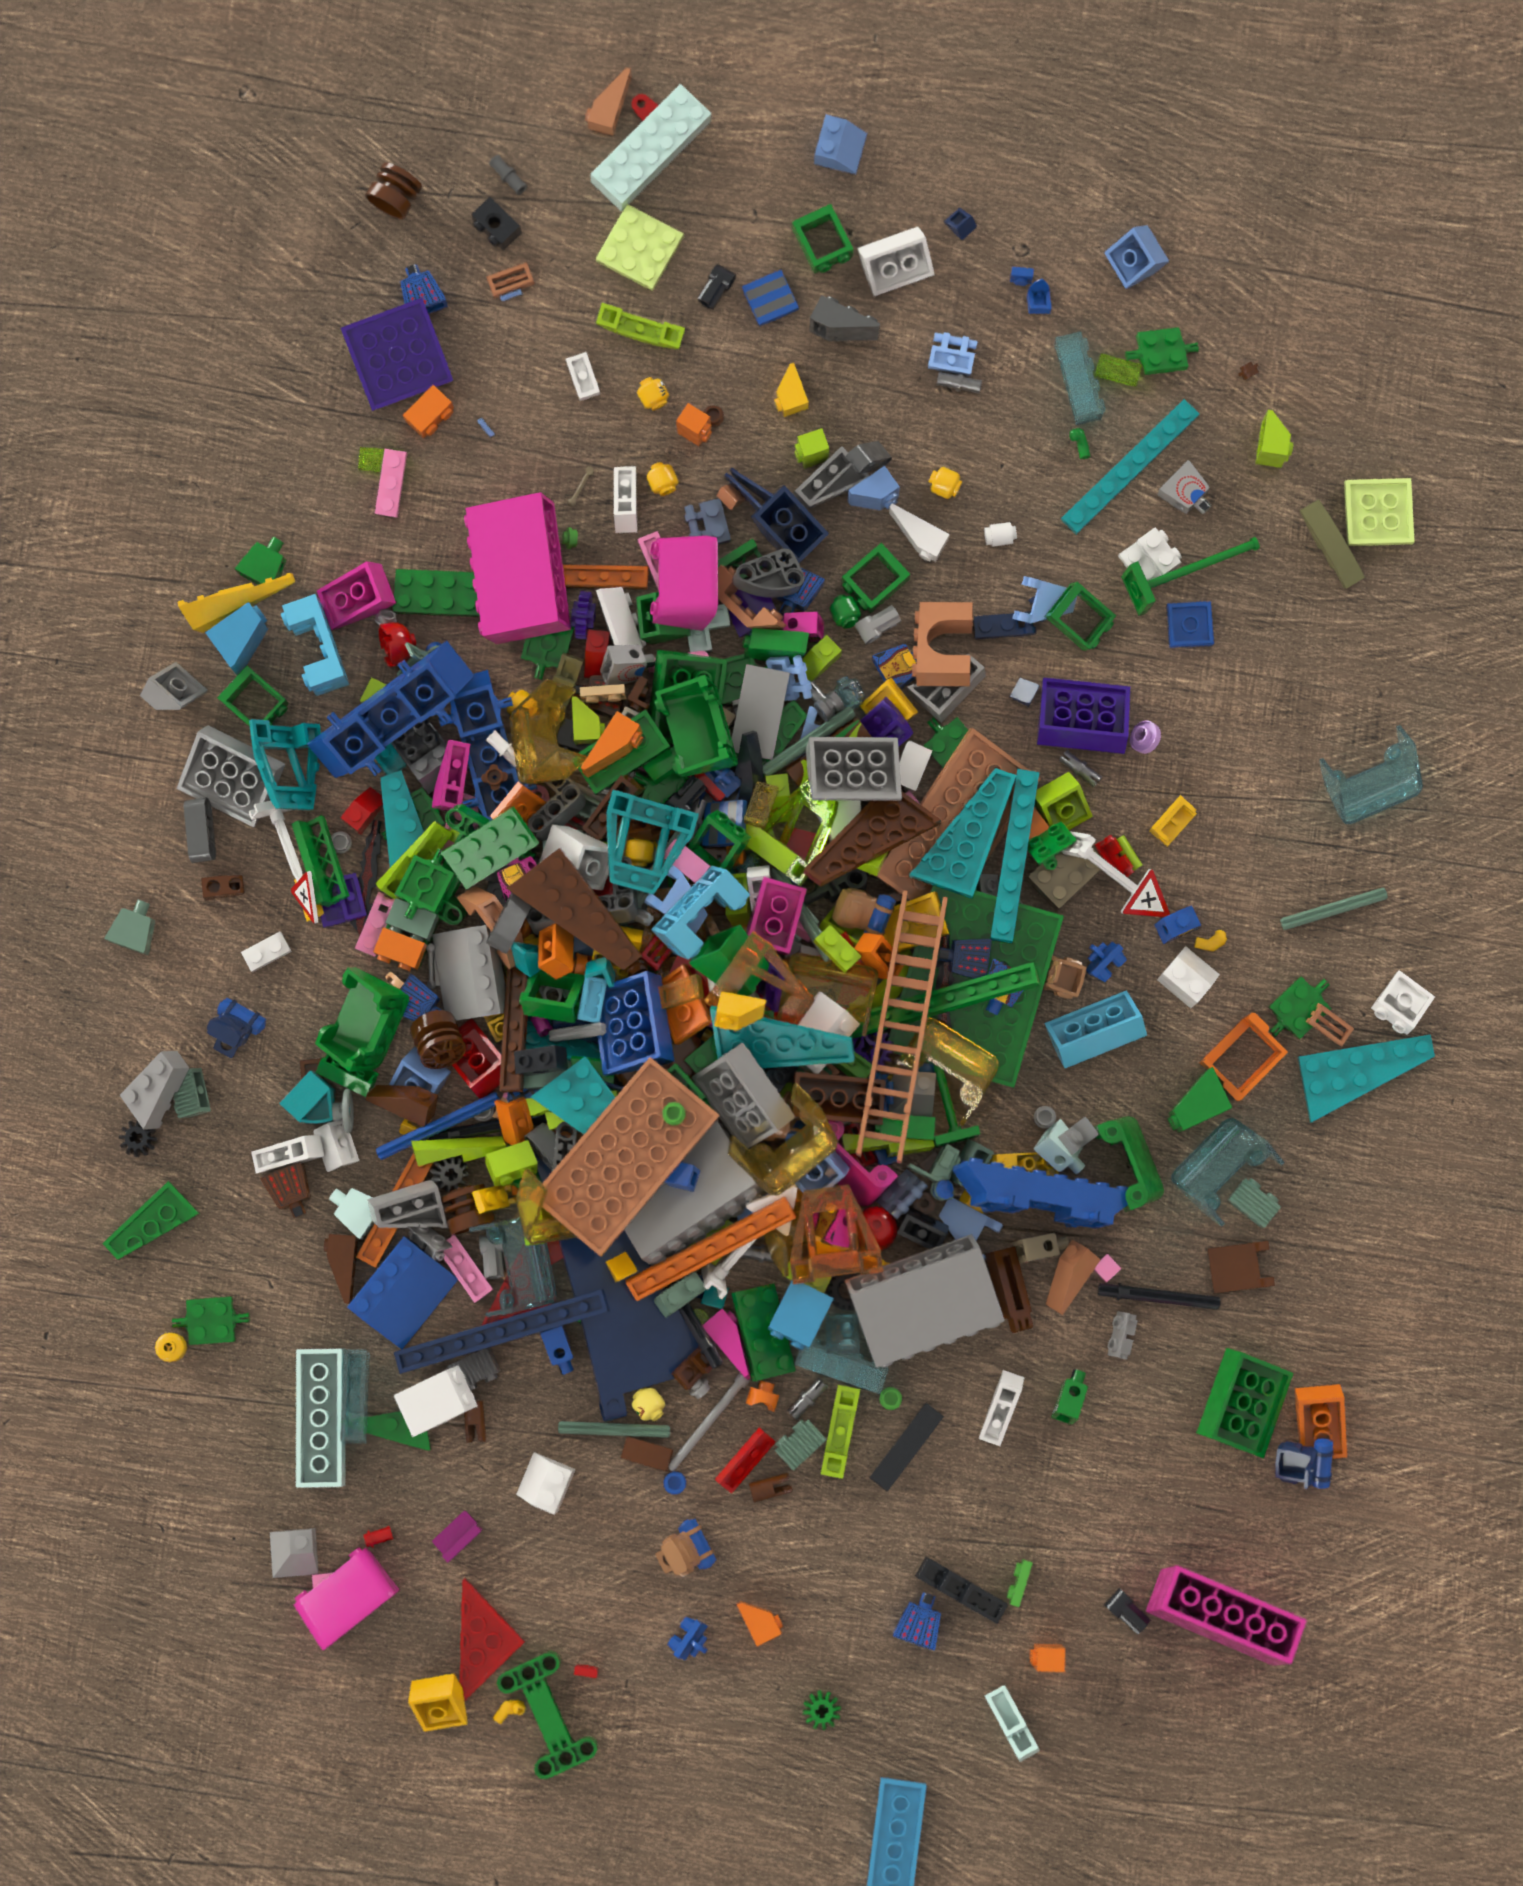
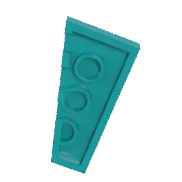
M402 770L380 777L390 868L424 833Z

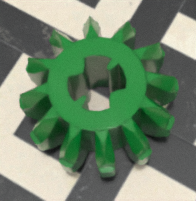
M821 1690L817 1692V1699L812 1693L809 1694L813 1702L804 1701L803 1704L810 1709L802 1711L803 1715L811 1714L806 1719V1723L808 1724L815 1720L813 1729H817L818 1724L822 1723V1730H826V1722L831 1727H834L835 1724L831 1718L840 1719V1715L834 1713V1711H840L841 1706H833L838 1701V1698L834 1697L829 1700L831 1696L829 1691H827L825 1698L822 1697ZM821 1704L824 1705V1708L828 1707V1711H825L824 1716H820V1713L815 1711L819 1709Z

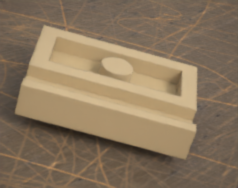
M625 685L580 687V697L583 703L625 700Z

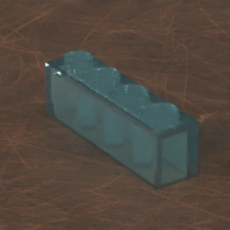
M1081 331L1056 337L1054 346L1075 424L1080 425L1101 420L1106 409L1104 400L1099 399L1098 391H1100L1098 379L1093 377V360L1088 358L1087 350H1089L1087 338H1083Z
M816 1338L813 1339L809 1349L799 1350L794 1365L881 1394L889 1368H876L873 1360L872 1362L863 1360V1354L851 1351L850 1355L843 1353L842 1347L831 1343L828 1348L820 1345L822 1340Z
M344 1349L340 1441L343 1444L367 1443L370 1353L367 1349Z

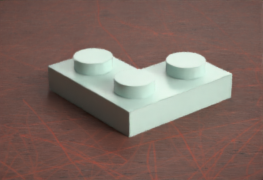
M724 604L718 605L715 617L703 631L690 629L691 636H688L690 652H712L709 630L730 627L728 609Z

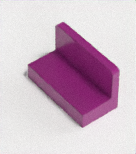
M463 1511L432 1540V1543L443 1554L442 1557L448 1563L483 1529L467 1511Z

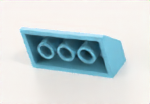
M1127 990L1044 1023L1057 1056L1064 1068L1076 1065L1147 1036L1143 1017Z

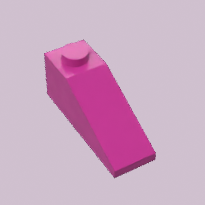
M448 740L434 788L432 808L449 811L454 806L462 804L471 744Z
M721 1309L702 1326L741 1374L749 1380L751 1374L741 1332L736 1325L738 1319L731 1311L726 1313Z

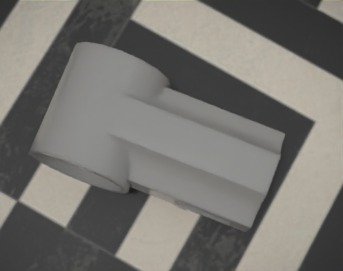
M891 605L872 617L870 615L861 619L854 626L864 643L870 644L881 637L882 633L901 623V619L896 609Z
M502 1233L479 1235L485 1279L504 1277L502 1254L504 1253V1241Z

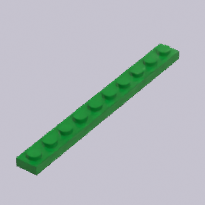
M1034 962L934 990L931 993L927 1018L1039 986L1040 982ZM926 993L906 998L902 1001L925 1004ZM882 1006L851 1014L860 1024L850 1037L852 1039L878 1032ZM888 1006L885 1021L907 1024L921 1020L923 1012Z

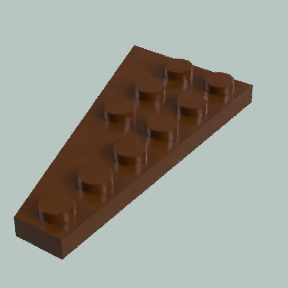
M902 791L901 801H870L804 869V875L819 886H823L940 825L941 819Z
M561 847L506 888L622 970L642 956Z

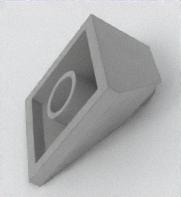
M175 662L148 678L140 696L155 710H180L206 694L208 690Z
M917 1073L910 1115L932 1117L936 1073ZM890 1074L893 1090L909 1093L912 1077ZM894 1097V1104L889 1105V1112L905 1115L904 1107L908 1099Z
M316 1528L270 1532L273 1578L319 1574Z

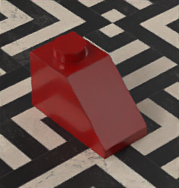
M587 630L584 678H590L592 675H602L600 669L607 647L610 646L611 642L609 631Z
M369 787L353 800L340 818L344 823L362 835L383 808L382 795Z

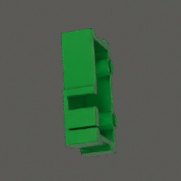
M328 1054L320 1060L316 1070L317 1074L364 1097L368 1095L370 1088L374 1087L379 1073L373 1070L348 1072Z

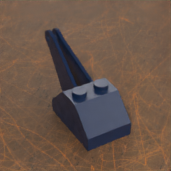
M731 468L729 471L735 478L728 473L724 475L726 480L756 509V512L751 517L761 534L776 550H791L798 563L829 535L826 529L785 485L772 494L740 474L734 468ZM736 479H737L740 483H742L746 488H748L750 491H752L754 494H756L758 497H760L762 500H764L765 503L761 506V505L736 481Z

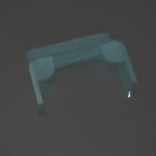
M1401 725L1396 726L1399 743L1390 746L1385 751V762L1346 779L1342 771H1333L1324 758L1319 759L1324 785L1339 817L1345 824L1356 823L1409 800L1421 792L1423 784L1416 744Z
M1229 1118L1224 1120L1174 1170L1171 1180L1205 1215L1222 1227L1225 1223L1215 1212L1221 1203L1216 1192L1245 1163L1251 1166H1258L1268 1157L1281 1166L1285 1162L1267 1140L1237 1119Z
M522 1217L469 1228L470 1232L486 1229L487 1238L491 1244H502L510 1288L503 1290L500 1294L501 1309L487 1312L486 1317L514 1313L551 1304L555 1301L557 1291L547 1240L545 1244L526 1246Z

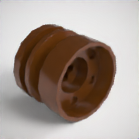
M384 162L380 168L381 172H378L376 175L379 182L371 183L365 197L380 211L391 217L403 220L412 207L408 200H415L417 198L416 193L421 191L422 184L406 170L394 164Z
M446 1010L427 1012L419 1016L410 1027V1034L414 1045L417 1047L421 1063L427 1068L442 1069L457 1063L466 1052V1045L462 1040L459 1027L451 1012Z
M484 1184L460 1187L441 1197L442 1205L452 1204L444 1208V1213H455V1216L447 1221L452 1236L486 1226L496 1221L493 1211L479 1214L472 1194L476 1190L484 1189Z

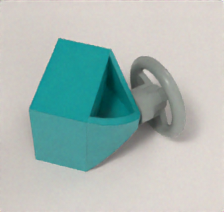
M310 1070L279 1103L298 1122L320 1124L343 1119L345 1132L349 1134L353 1130L354 1108L351 1090L345 1089L342 1102L335 1103L336 1090L316 1071Z

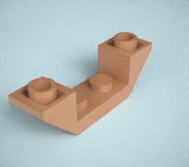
M720 565L718 567V599L746 627L750 629H784L786 627V624L781 620L783 616L774 608L769 610L763 607L757 615L750 608L747 607L745 609L741 605L743 601L735 595L738 588L734 586L732 579L736 569L732 566L727 568Z
M477 886L459 895L457 899L468 914L472 915L477 912L492 931L503 909L496 896ZM519 930L514 942L524 943L522 933ZM511 948L507 954L499 950L496 951L508 969L515 966Z

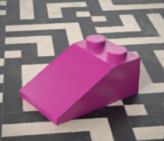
M368 561L317 590L331 630L378 614L380 610L387 609L396 604L382 564Z
M763 877L746 933L755 945L782 955L790 954L806 888Z

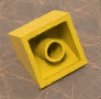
M455 1673L411 1681L408 1703L424 1732L467 1724L463 1690Z

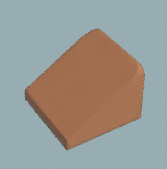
M732 484L721 487L716 495L731 511L746 500Z

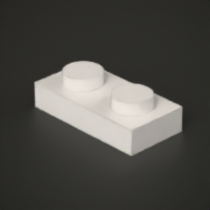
M587 353L567 358L566 363L579 400L582 401L600 395Z
M280 931L241 953L250 971L253 973L292 951Z

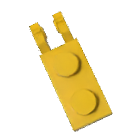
M499 1185L472 1192L479 1214L509 1207L520 1202L519 1197L508 1199L507 1192L512 1191L511 1185Z

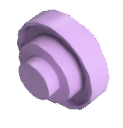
M1142 721L1133 728L1130 735V744L1139 753H1150L1159 744L1161 731L1153 722Z

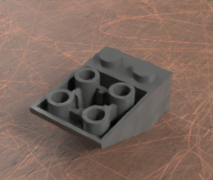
M821 295L810 316L809 332L827 341L878 340L880 323L870 315L863 316L859 314L858 310L854 307H845L839 304L838 300L833 297L827 296L826 298Z
M427 718L422 723L418 722L391 742V744L426 792L430 794L434 791L447 744Z

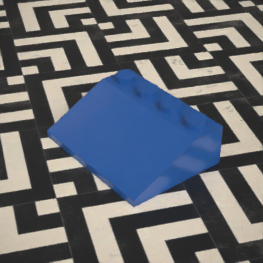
M645 971L614 982V987L609 988L607 984L600 1022L606 1024L607 1032L604 1035L597 1036L603 1076L638 1071L650 1057L660 1066L674 1062L661 976Z
M404 1236L347 1308L400 1349H404L457 1283L458 1278L439 1262L432 1259L430 1255L408 1237Z

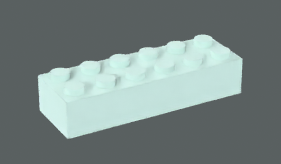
M680 84L591 173V183L619 210L623 211L625 206L629 205L711 122L712 113Z
M296 1349V1487L345 1486V1349Z

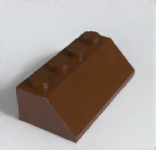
M795 1072L792 1079L791 1092L792 1113L795 1118L862 1124L870 1078ZM875 1079L874 1087L885 1088L886 1080ZM872 1093L870 1109L884 1111L885 1095ZM868 1115L867 1124L883 1125V1118Z

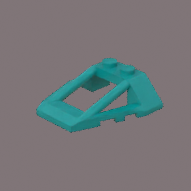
M249 720L254 758L276 809L313 810L317 788L315 775L319 771L320 763L317 762L318 757L309 748L307 743L321 734L320 724L301 723L288 727L270 725L269 720ZM308 748L306 780L295 749ZM264 749L286 750L299 787L277 786Z
M612 790L607 808L610 883L654 895L668 874L669 869L675 860L678 859L687 842L692 838L699 814ZM617 815H620L622 820L616 843ZM631 819L662 827L652 871L622 863ZM670 830L678 831L680 834L663 864Z

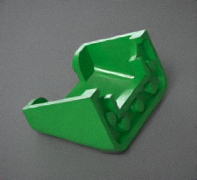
M702 675L655 692L657 697L654 700L656 709L666 716L677 756L674 757L675 761L672 762V766L676 774L686 777L738 765L737 755L720 696L713 681L706 675Z
M348 967L342 977V984L350 989L336 1023L322 1027L315 1044L348 1072L374 1070L382 1064L409 1003V996L401 989L357 967Z
M1125 1116L1095 1126L1094 1128L1099 1133L1095 1137L1096 1139H1103L1110 1146L1121 1142L1137 1184L1130 1186L1126 1190L1125 1198L1128 1205L1123 1208L1124 1212L1126 1213L1159 1200L1163 1196L1164 1187L1137 1120L1131 1116Z

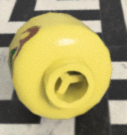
M644 1387L633 1395L632 1407L643 1421H656L664 1414L662 1410L665 1407V1401L655 1388Z

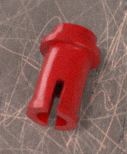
M390 1526L373 1532L368 1530L366 1534H363L366 1546H371L372 1548L376 1544L394 1540Z

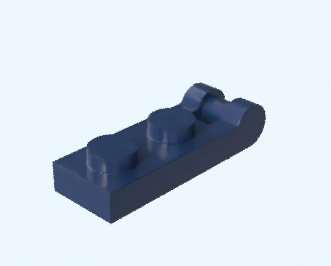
M1014 613L973 617L975 640L1031 636L1037 633L1033 623L1025 622V627L1019 628V620L1013 619Z

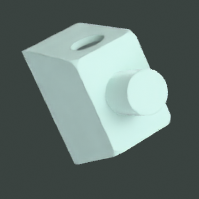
M1059 1119L1045 1130L1034 1150L1058 1172H1061L1068 1166L1075 1174H1078L1085 1167V1164L1078 1158L1082 1148L1073 1155L1070 1154L1058 1138L1069 1128Z
M336 1188L329 1198L330 1201L339 1206L334 1215L356 1237L363 1240L374 1224L367 1199L373 1197L353 1188L346 1195Z

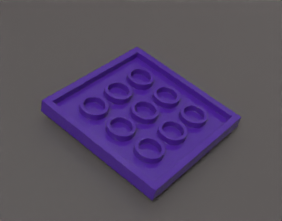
M422 298L341 327L372 411L425 392L432 385L438 387L454 381Z

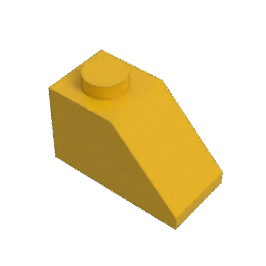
M794 363L789 364L777 389V399H774L778 412L782 411L784 417L809 409V402Z
M721 991L714 1026L737 1031L760 1020L764 1015L766 1000Z

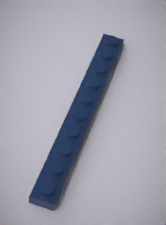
M601 1289L394 1352L399 1374L609 1312L610 1308L605 1291Z

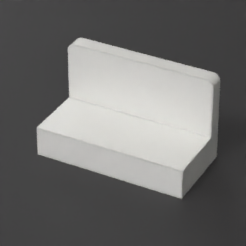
M912 741L906 743L899 760L901 786L904 787L903 790L910 791L911 793L916 791L932 753V750Z
M343 1119L329 1122L313 1131L314 1135H320L325 1155L322 1159L327 1172L359 1161L351 1134L346 1133L344 1130Z

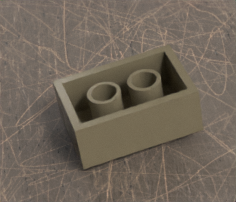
M1059 852L1055 855L1057 867L1054 870L1046 869L1042 863L1028 876L1026 881L1058 912L1101 871L1090 860Z

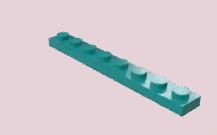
M1183 399L1061 518V521L1077 535L1199 416V413Z
M1017 769L990 939L995 941L1013 942L1039 772Z

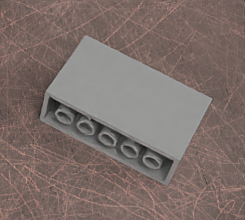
M718 1120L682 1161L692 1164L700 1170L694 1192L671 1187L664 1182L624 1229L641 1259L651 1266L688 1248L687 1246L693 1242L703 1240L708 1232L721 1228L729 1218L741 1215L744 1212V1208H746L747 1202L767 1194L751 1166L743 1159L740 1149L730 1132Z
M972 1234L844 1280L876 1368L888 1367L899 1359H910L921 1351H932L938 1345L943 1343L951 1344L957 1338L965 1335L973 1336L979 1330L995 1328L1005 1321L981 1249Z

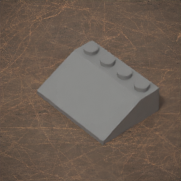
M209 725L197 732L176 789L196 799L207 797L212 807L255 827L260 818L251 820L249 811L255 809V804L269 801L270 798L256 764L253 748ZM266 754L275 782L278 784L285 763Z
M809 737L806 746V760L812 800H902L898 738Z
M487 925L432 934L444 1010L451 1012L456 1021L504 1013L506 987L502 962L496 952L497 949L486 943L491 933Z
M744 1043L736 1046L691 1077L708 1097V1102L715 1112L720 1115V1119L743 1151L777 1132L795 1118L790 1107L782 1099L776 1087L770 1082L764 1070L758 1065Z

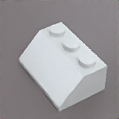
M919 227L857 248L862 268L873 296L935 275L926 237Z
M622 587L596 590L614 646L638 644L644 653L643 646H646V642L640 639V634H638L636 629L639 622L636 613L631 614L629 606L633 604L629 592L624 593Z
M820 991L792 1023L850 1037L860 1025L844 1008ZM826 1064L802 1065L801 1067L807 1072L819 1074Z

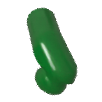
M1081 428L1072 429L1069 432L1070 440L1077 442L1080 459L1090 458L1089 445L1084 430Z

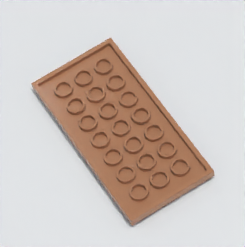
M970 728L920 802V805L941 819V824L890 850L876 877L900 895H903V890L908 891L907 900L909 901L931 893L933 885L909 877L912 870L917 867L925 854L934 846L937 839L955 817L959 815L967 802L972 799L995 768L1017 775V769H1028L974 728ZM1015 782L987 860L1008 829Z
M650 1057L531 1198L602 1257L717 1121L720 1115ZM676 1102L684 1107L686 1115L682 1123L679 1125H669L665 1122L662 1112L667 1104Z

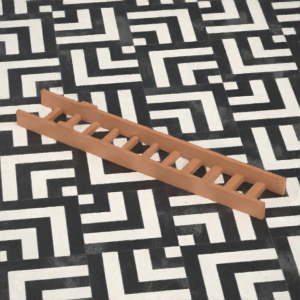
M903 890L856 1152V1155L861 1157L864 1137L900 1143L897 1163L902 1164L948 897H943L940 917L905 911L908 891ZM903 921L938 926L936 938L902 933ZM899 942L934 948L932 960L897 954ZM895 964L929 969V981L893 976ZM891 986L927 991L925 1004L890 999ZM888 1006L923 1012L921 1026L885 1021ZM884 1027L919 1033L917 1049L881 1043ZM880 1049L915 1055L913 1071L878 1065ZM876 1071L912 1077L909 1093L874 1087ZM872 1093L908 1099L904 1107L905 1115L870 1109ZM868 1115L904 1121L901 1137L866 1131Z

